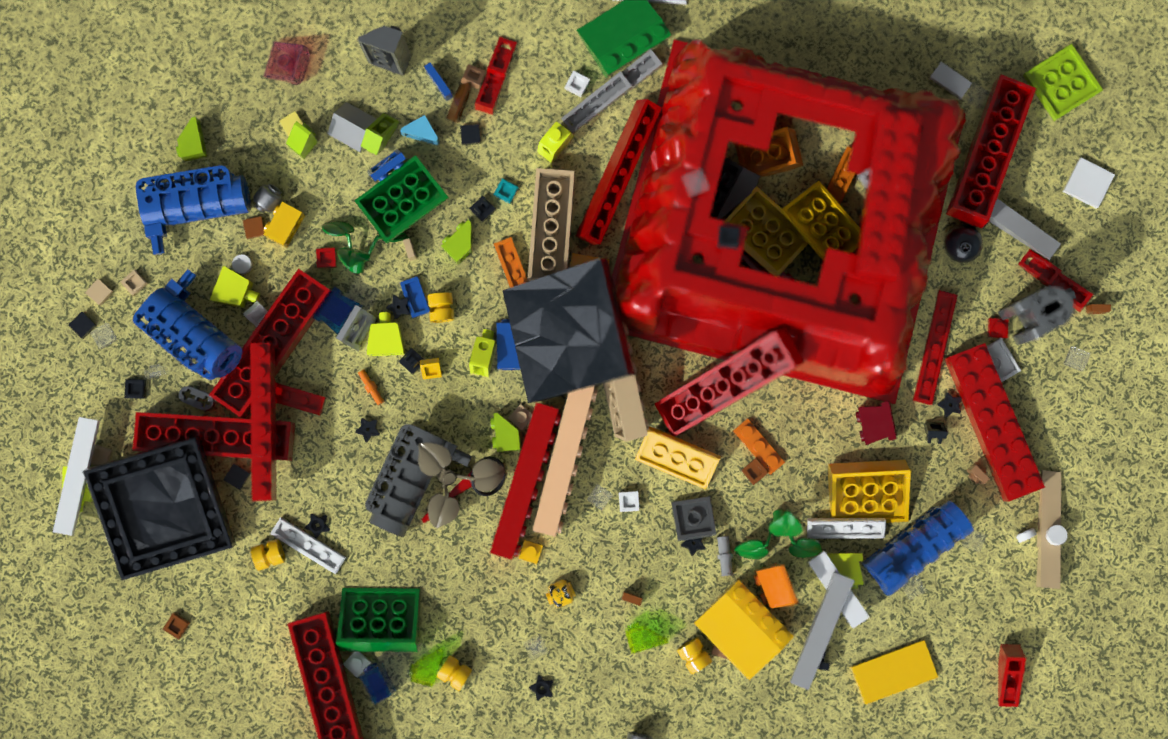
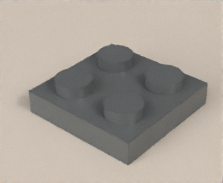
M710 496L671 502L678 541L716 536Z

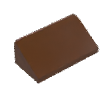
M469 83L458 85L446 117L447 120L456 123L460 122L471 93Z

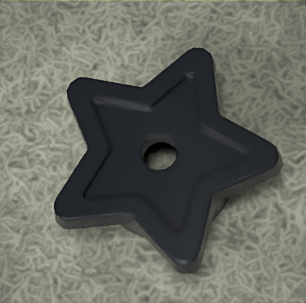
M393 295L392 303L386 309L393 312L394 319L396 320L402 314L409 315L410 312L407 305L409 299H400Z
M946 392L944 400L937 403L939 407L943 408L945 417H948L951 413H961L959 407L961 397L953 398Z
M361 418V427L355 433L363 435L367 443L372 436L380 435L376 429L378 421L375 419L369 422Z
M311 514L310 523L305 526V529L312 531L315 538H318L321 532H329L330 529L325 524L327 515L317 517Z
M702 538L685 540L681 544V547L689 550L691 556H694L698 550L706 549L701 542Z
M538 675L536 683L529 686V689L536 693L537 701L544 696L553 697L550 690L553 680L545 681Z

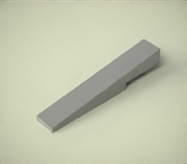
M650 49L623 72L617 73L561 119L570 131L574 133L662 68L663 64Z
M999 199L996 200L989 222L1050 260L1061 243Z
M833 572L820 608L817 609L790 683L809 690L854 580Z

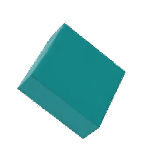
M502 178L493 196L510 204L519 187Z

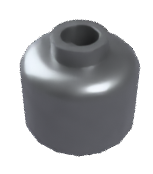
M272 184L262 185L253 196L256 203L255 207L263 213L265 211L273 212L282 201L281 191Z

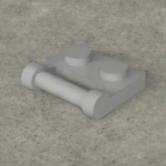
M355 305L336 339L359 351L361 348L360 344L369 331L370 325L376 323L378 318Z

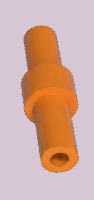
M365 369L358 372L365 384L364 388L367 393L372 395L377 405L382 404L384 400L379 394L375 382L371 381Z

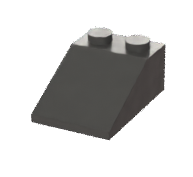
M724 157L710 216L717 220L722 219L752 193L760 175Z

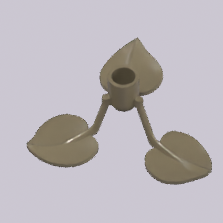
M436 443L419 444L418 462L421 471L429 476L437 475V479L443 483L442 487L445 492V496L435 494L428 504L429 520L435 528L452 522L459 513V504L455 498L449 497L447 486L452 485L456 478L475 480V488L486 492L496 488L504 477V467L491 459H482L474 465V477L454 473L446 467L451 463V454L445 447Z

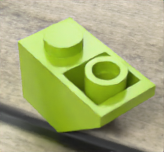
M296 121L286 144L304 159L318 141L315 138L316 134L307 124L303 123L301 125Z
M469 220L466 222L462 221L456 227L457 231L452 236L450 234L446 236L441 245L442 249L458 265L472 252V223Z
M493 413L494 418H490L491 429H495L496 436L492 437L493 449L497 448V452L521 450L519 430L498 413Z

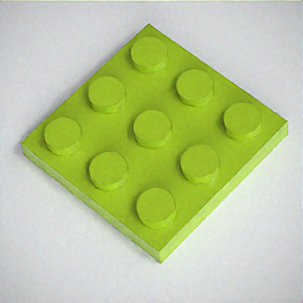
M1072 44L1023 74L1028 84L1036 88V96L1053 121H1056L1103 91Z

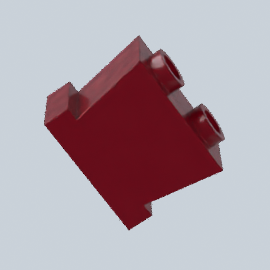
M890 401L881 402L882 406L858 407L856 419L862 425V430L859 432L861 441L865 442V445L888 438L889 441L898 439Z

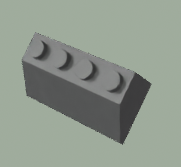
M384 25L359 36L357 41L369 64L404 76L412 55L400 28Z

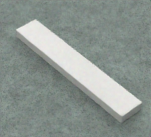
M82 417L78 419L53 528L54 533L70 536L75 534L86 485L83 470L90 467L100 424L98 420Z

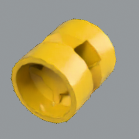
M433 293L427 296L428 306L431 307L429 311L431 323L455 320L454 309L450 307L453 304L452 293Z
M279 539L267 542L266 546L259 544L250 549L254 566L258 571L269 568L270 564L275 566L286 561Z
M698 637L677 649L681 659L687 661L685 665L690 674L702 670L712 662L707 651L702 650L704 646Z
M449 655L436 677L443 682L451 681L450 685L457 691H460L473 669L464 664L459 666V660Z

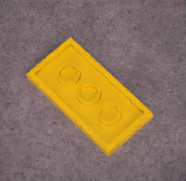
M649 426L647 430L648 436L644 437L635 460L706 489L721 456Z
M924 640L851 666L865 705L938 678Z

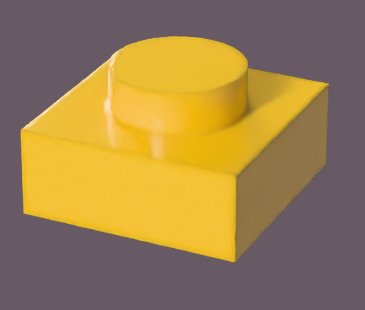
M439 358L420 360L423 380L442 377Z
M524 540L519 559L537 564L543 545Z

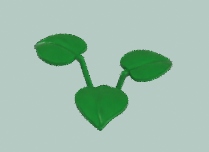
M332 221L321 225L322 230L328 235H345L347 237L348 247L338 249L337 255L352 273H363L365 262L369 261L370 254L379 239L384 241L377 232L378 235L374 238L368 252L353 249L349 234L354 232L352 225L341 221ZM403 232L391 242H400L404 239H410V237Z
M776 510L773 512V522L769 525V534L766 542L763 543L758 539L749 540L734 548V552L747 559H761L768 554L766 547L769 545L772 534L784 537L789 536L793 544L789 547V552L795 557H813L821 553L823 549L820 542L813 538H802L796 542L793 537L802 533V524L789 510Z

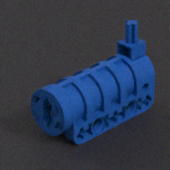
M213 166L139 179L136 183L139 213L144 225L145 236L151 240L153 255L165 253L163 238L167 237L166 226L251 212L250 193L244 175L235 176L225 166ZM202 173H206V174H207V176H199V175L202 174ZM164 179L169 180V182H161V181L164 180ZM146 183L148 186L145 190H142L141 187H144Z
M187 269L177 282L171 279L165 288L154 291L135 312L133 322L191 371L197 372L208 380L224 377L238 365L242 357V348L185 302L186 298L191 294L186 288L196 277L193 272ZM143 316L147 321H149L148 324L142 322L141 318ZM159 325L160 331H158L155 328V326ZM167 337H169L172 342L168 343ZM182 347L186 349V353L182 351ZM193 358L198 362L197 364L192 362Z
M948 500L942 506H935L916 520L913 526H908L886 543V547L882 550L878 549L864 560L862 565L877 581L884 594L891 596L907 584L912 576L920 574L925 566L938 560L939 555L951 550L956 542L960 539H965L974 532V528L965 514L953 502Z

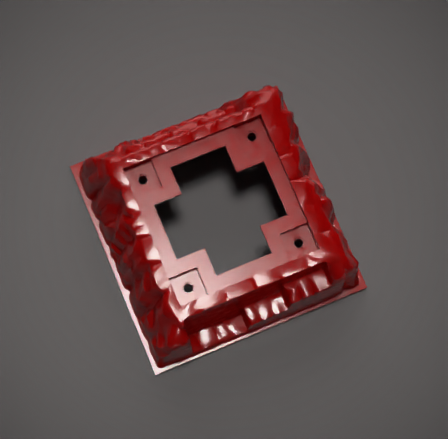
M674 39L657 105L662 107L646 143L612 273L621 318L628 328V336L726 361L771 333L786 328L805 363L783 376L882 402L890 401L891 404L895 405L902 375L907 369V355L921 297L929 280L927 272L932 260V251L949 181L954 174V163L960 154L958 144L961 131L966 122V113H964V110L955 99L938 98L931 91L907 92L896 88L881 91L870 86H860L856 82L832 76L822 77L820 73L805 69L786 68L776 62L772 64L766 63L762 56L755 55L752 50L735 46L730 50L725 47L715 50L709 48L702 40H693L687 43ZM738 103L742 109L734 110L732 104ZM879 110L921 115L900 277L896 281L855 275L857 255L830 248L826 250L817 287L739 267L748 227L709 218L728 141L768 151L777 113L855 132L846 171L862 174L870 166L875 122ZM719 226L740 228L738 249L717 248ZM700 255L703 262L696 264L693 262L692 257ZM850 295L858 297L859 303L857 305L850 302Z

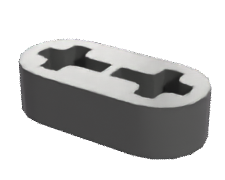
M185 386L179 391V399L188 405L204 411H209L215 406V399L201 390ZM191 390L190 393L196 396L195 399L188 398L185 400L184 392ZM209 397L210 405L203 407L204 404L198 401L199 398L206 399Z

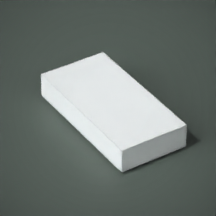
M942 62L929 78L959 99L964 96L972 84Z

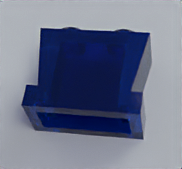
M334 287L313 318L321 324L325 322L338 335L355 305L362 307V305L343 296L344 293Z
M375 662L363 669L364 673L360 678L374 705L392 696L397 691L383 663L378 665Z

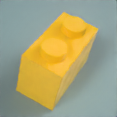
M282 202L276 206L271 222L269 221L265 225L263 235L287 248L305 215L301 211Z

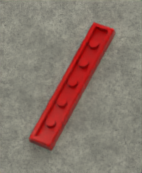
M938 291L913 396V401L927 405L933 404L958 297L957 294Z

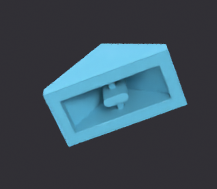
M425 115L401 128L402 136L439 146L438 137Z

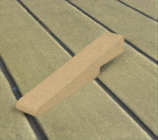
M1041 470V478L1045 488L1040 489L1036 587L1060 589L1061 544H1050L1046 539V531L1054 525L1061 526V472Z

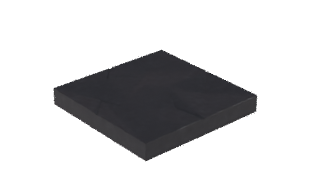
M599 258L502 290L528 403L540 402L635 375L607 258Z
M199 435L83 470L121 581L231 549L236 545Z

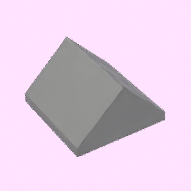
M346 102L334 112L328 135L361 152L363 149L361 143L366 128L376 118Z

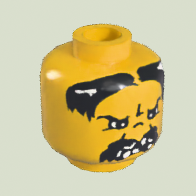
M564 579L548 586L549 593H546L549 604L554 603L556 608L573 603V597L576 596L571 582L567 583Z

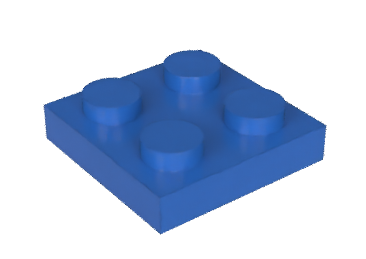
M396 149L369 169L367 173L374 181H382L389 175L387 172L394 168L396 170L400 168L406 158L402 152Z

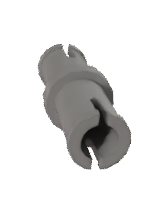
M729 536L717 537L719 550L717 557L720 559L721 576L734 575L731 560L733 553L731 554Z

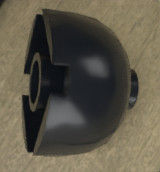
M959 224L952 227L946 233L944 249L952 260L959 263H968L980 255L983 249V239L975 227Z

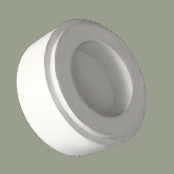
M238 255L233 259L232 267L239 274H247L252 269V261L246 255Z
M1054 525L1046 531V539L1052 545L1063 544L1067 540V531L1060 525Z
M1034 528L1018 534L1016 538L1021 543L1037 535Z

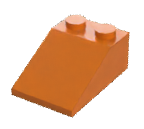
M789 127L773 131L768 151L742 144L735 145L739 163L760 175V177L783 173L804 166L795 130Z
M773 563L755 570L756 575L753 576L756 586H760L763 592L760 594L763 605H767L769 608H776L798 603L783 564Z

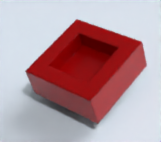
M336 248L316 249L318 269L337 268Z
M989 318L987 338L1007 339L1009 319Z

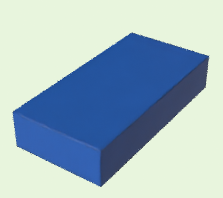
M431 63L425 65V71L445 100L448 101L453 98L451 91Z
M418 276L400 282L405 298L409 299L407 305L412 318L414 319L429 313L430 309Z

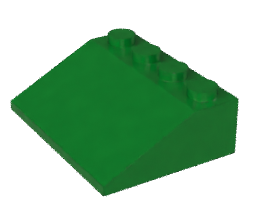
M623 0L576 30L605 78L629 65L650 49L656 48L672 36L661 17L647 0Z
M415 155L354 201L388 244L449 197Z
M342 588L336 641L339 651L418 652L420 588Z

